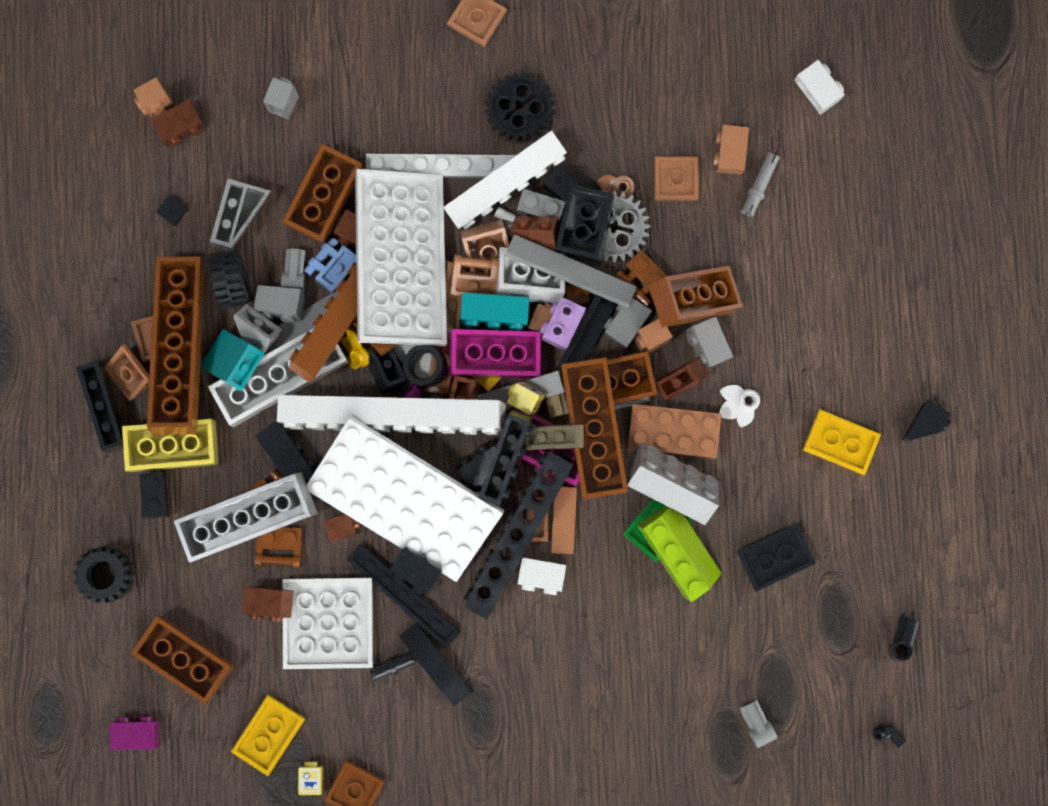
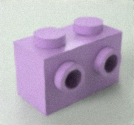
M561 297L559 302L555 301L550 310L553 316L550 322L545 321L540 333L544 334L542 340L566 351L586 308Z

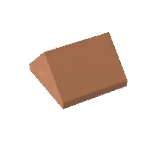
M126 344L122 345L104 368L129 402H132L149 389L150 371L142 363L132 347Z

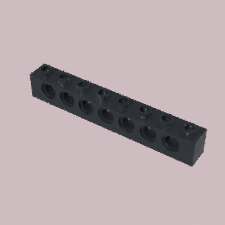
M551 449L549 454L544 452L538 463L542 467L538 473L533 472L528 481V484L531 485L528 492L523 491L517 501L520 504L516 512L512 510L506 520L509 523L506 531H500L495 540L499 543L495 551L490 549L485 558L488 564L484 570L482 568L479 569L474 578L477 581L474 589L469 587L463 598L466 600L465 608L486 620L498 602L575 464L573 460ZM544 471H554L556 474L555 480H547L544 477ZM536 489L542 490L545 498L537 500L533 495V491ZM531 509L534 513V518L526 519L523 516V510ZM512 529H521L523 537L515 538L512 535ZM504 547L511 549L512 557H504L501 549ZM491 568H500L502 575L499 577L493 576L490 571ZM487 586L491 590V595L484 596L481 594L480 587Z

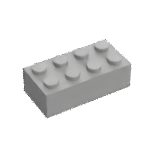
M644 443L640 444L629 460L627 486L704 525H706L719 507V482L713 476L705 475L697 471L695 467L685 465L674 456L666 455L656 447Z

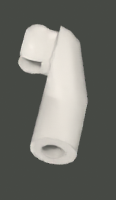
M499 207L494 217L504 221L506 234L511 236L510 228L516 215Z

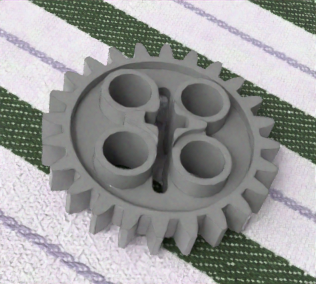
M613 191L615 196L612 208L613 216L610 219V223H614L617 220L619 226L634 230L633 233L617 229L614 233L612 228L609 227L604 250L605 261L609 259V256H612L613 261L616 262L618 256L625 261V254L632 258L634 257L632 250L641 251L638 244L646 245L642 238L649 237L650 234L644 232V230L650 228L651 225L644 222L650 217L642 215L646 208H638L640 200L633 203V195L626 199L625 192H622L621 196L617 197V192ZM626 212L632 213L635 217L634 223L631 225H626L622 220V216ZM619 234H626L628 236L629 243L626 246H620L617 243V236Z

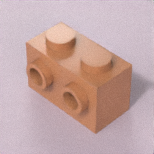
M157 77L133 90L137 96L133 98L136 105L144 115L148 114L152 119L175 107Z

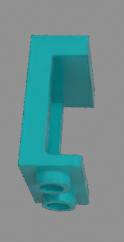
M223 329L200 367L242 392L265 353Z

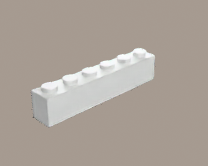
M551 130L443 208L458 229L462 226L464 229H467L475 223L474 218L481 214L484 217L494 210L492 208L493 204L498 201L500 204L511 198L510 192L516 188L518 191H521L529 185L527 180L533 176L538 179L547 172L546 167L551 163L556 166L566 159L563 155L567 152Z

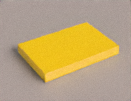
M819 409L803 451L865 475L881 434Z
M268 694L231 752L269 776L306 718Z

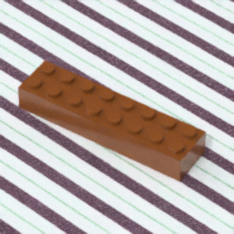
M156 257L147 428L152 435L197 434L205 265L201 257Z

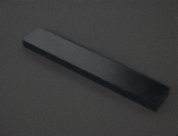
M362 543L346 559L366 578H372V583L443 647L447 648L461 632L422 596L411 589L405 581L402 583L392 577L393 572L390 571V568Z

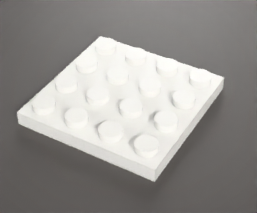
M372 578L283 579V589L294 591L291 617L283 618V669L373 668Z

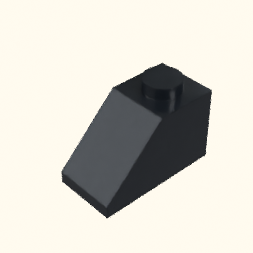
M929 400L923 402L902 440L907 442L935 435L941 431L944 432L951 422L948 419L951 413Z

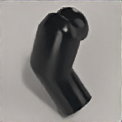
M878 725L873 729V737L878 741H881V739H891L898 748L906 742V739L893 725Z

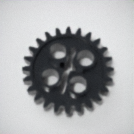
M514 72L513 79L506 75V82L498 79L499 87L491 86L494 94L487 93V97L491 101H485V106L490 108L485 110V115L491 116L487 119V122L495 123L492 126V130L499 129V137L506 134V141L514 137L516 144L519 138H522L524 143H526L527 137L535 141L536 133L542 137L541 129L549 130L546 122L553 123V118L549 115L555 114V109L550 108L555 105V101L549 100L553 97V92L546 93L549 86L544 85L541 87L542 79L540 78L535 82L534 74L527 79L525 72H523L521 78H518L516 72ZM519 89H525L528 94L525 97H519L516 92ZM532 96H536L535 99L528 102ZM502 102H508L511 107L508 110H501L499 105ZM516 105L520 107L524 105V111L520 109L516 111ZM537 105L541 108V112L533 114L530 112V108ZM514 113L508 120L504 119L506 116ZM515 119H522L524 125L515 127L512 122Z

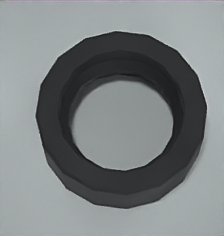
M431 345L414 346L408 351L403 362V370L407 379L413 384L425 388L434 387L442 382L448 369L447 359L443 352ZM429 353L436 359V370L429 378L422 379L415 374V362L422 354Z

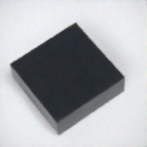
M169 195L156 212L175 226L188 209Z

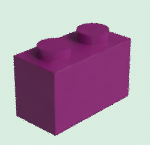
M141 716L139 721H130V717H117V721L110 723V750L156 749L159 747V720H153V716Z

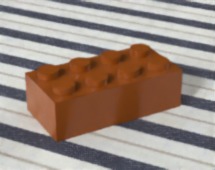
M321 144L282 221L285 227L324 245L355 186L356 170L364 169L362 163Z
M730 265L666 276L648 285L662 328L709 319L715 316L728 315L743 307Z
M162 615L155 617L131 653L204 704L210 703L234 667V664Z

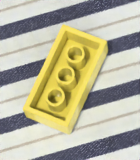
M213 419L198 420L197 434L152 435L147 428V424L122 426L125 471L139 472L219 465L216 421Z

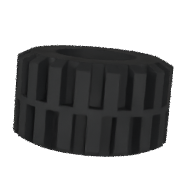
M238 250L211 254L208 260L209 276L213 294L219 307L225 309L248 304L250 291L241 254Z
M111 547L90 549L87 554L84 553L81 556L82 559L76 562L75 565L78 567L73 572V575H76L74 584L78 585V592L83 593V597L90 599L91 602H115L117 599L123 598L124 594L130 591V585L134 583L132 575H135V570L131 568L133 566L132 561H128V556L121 553L118 549ZM101 562H109L115 570L114 582L108 588H100L94 581V570Z

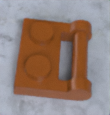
M283 527L257 537L255 566L290 565L293 568H300L303 528ZM264 549L294 550L293 557L264 556Z

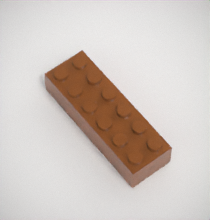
M600 358L561 364L570 425H584L583 448H574L582 500L627 493L628 489L607 359Z

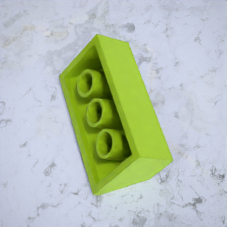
M664 506L637 525L684 598L690 602H693L710 590L722 574L682 513Z

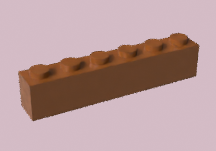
M355 262L347 272L350 275L348 280L342 279L335 289L339 292L335 298L331 296L324 307L327 309L325 314L319 313L312 325L315 326L313 332L307 331L301 340V343L304 344L301 350L295 349L288 359L292 362L288 369L309 383L316 377L357 315V263Z

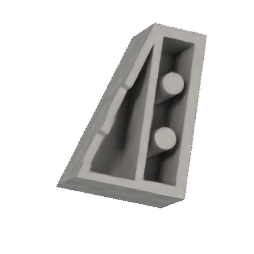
M227 179L210 245L232 251L270 196L271 191Z

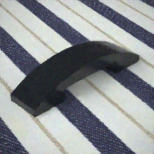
M417 622L399 636L422 668L454 706L472 693Z

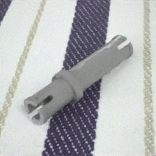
M768 152L753 187L748 190L747 194L749 196L741 210V213H747L746 216L754 217L760 200L762 201L765 197V189L780 160V157L777 155L774 157L775 154Z

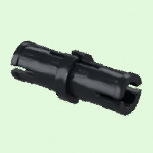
M408 651L394 659L390 657L387 659V662L369 668L371 675L374 674L372 677L374 682L392 673L393 675L398 674L399 670L416 664L414 657L411 658L413 656L412 653Z

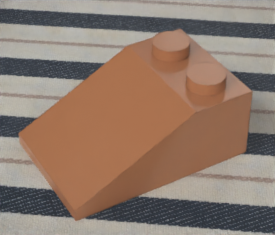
M502 220L460 231L467 258L498 259L500 247H509ZM470 267L471 273L490 274V269Z

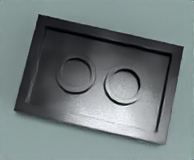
M797 523L736 551L755 592L816 564Z

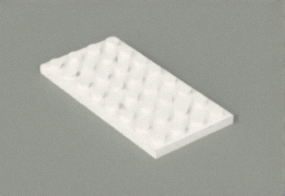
M357 169L355 191L358 343L446 346L443 175Z
M352 416L349 417L306 485L310 493L402 549L405 547L417 556L427 560L433 566L443 570L441 573L456 582L504 512L500 507L479 498V495Z

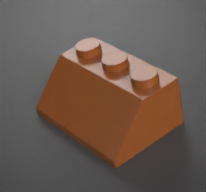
M648 351L607 360L614 404L658 395Z

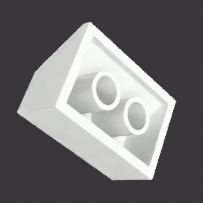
M500 247L495 295L529 297V302L554 304L555 301H560L561 297L565 294V281L505 256L508 248Z

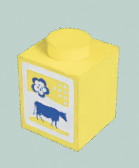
M518 382L509 389L507 403L528 415H533L537 413L546 394L525 382Z
M306 761L304 765L298 768V795H321L324 792L323 765H318V761Z

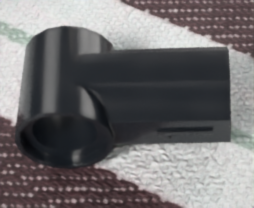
M900 616L892 644L888 648V654L892 660L900 662L911 658L913 653L912 646L920 623L919 621ZM898 645L903 646L905 649L903 657H899L896 654V647Z

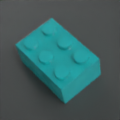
M462 293L460 319L462 325L466 326V329L478 330L479 326L488 327V330L501 331V328H509L510 331L528 330L529 297Z

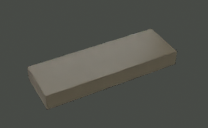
M584 425L534 427L531 437H526L524 445L527 446L526 450L583 448Z

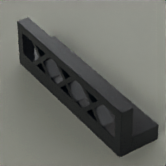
M595 295L567 350L556 367V371H561L562 373L561 364L587 360L617 303Z

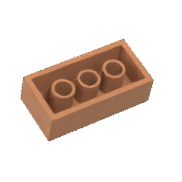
M632 404L627 450L636 451L640 444L644 443L652 445L660 452L668 455L715 460L718 453L721 414Z

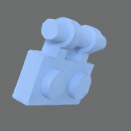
M331 238L328 243L321 246V251L315 258L312 257L309 260V265L304 270L309 276L315 270L320 272L315 278L316 281L332 294L336 291L335 289L342 279L345 280L349 275L347 272L354 262L357 263L356 255L344 245L338 252L334 249L338 244L334 238ZM327 256H331L332 259L326 266L321 264Z

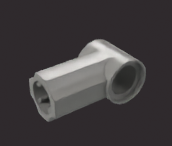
M286 249L285 272L282 273L281 287L301 289L303 293L305 292V250Z
M757 700L739 707L757 749L778 739Z

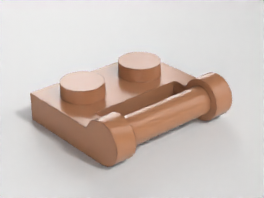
M454 254L450 295L462 296V293L495 295L499 259L465 258ZM461 266L490 269V274L460 272Z

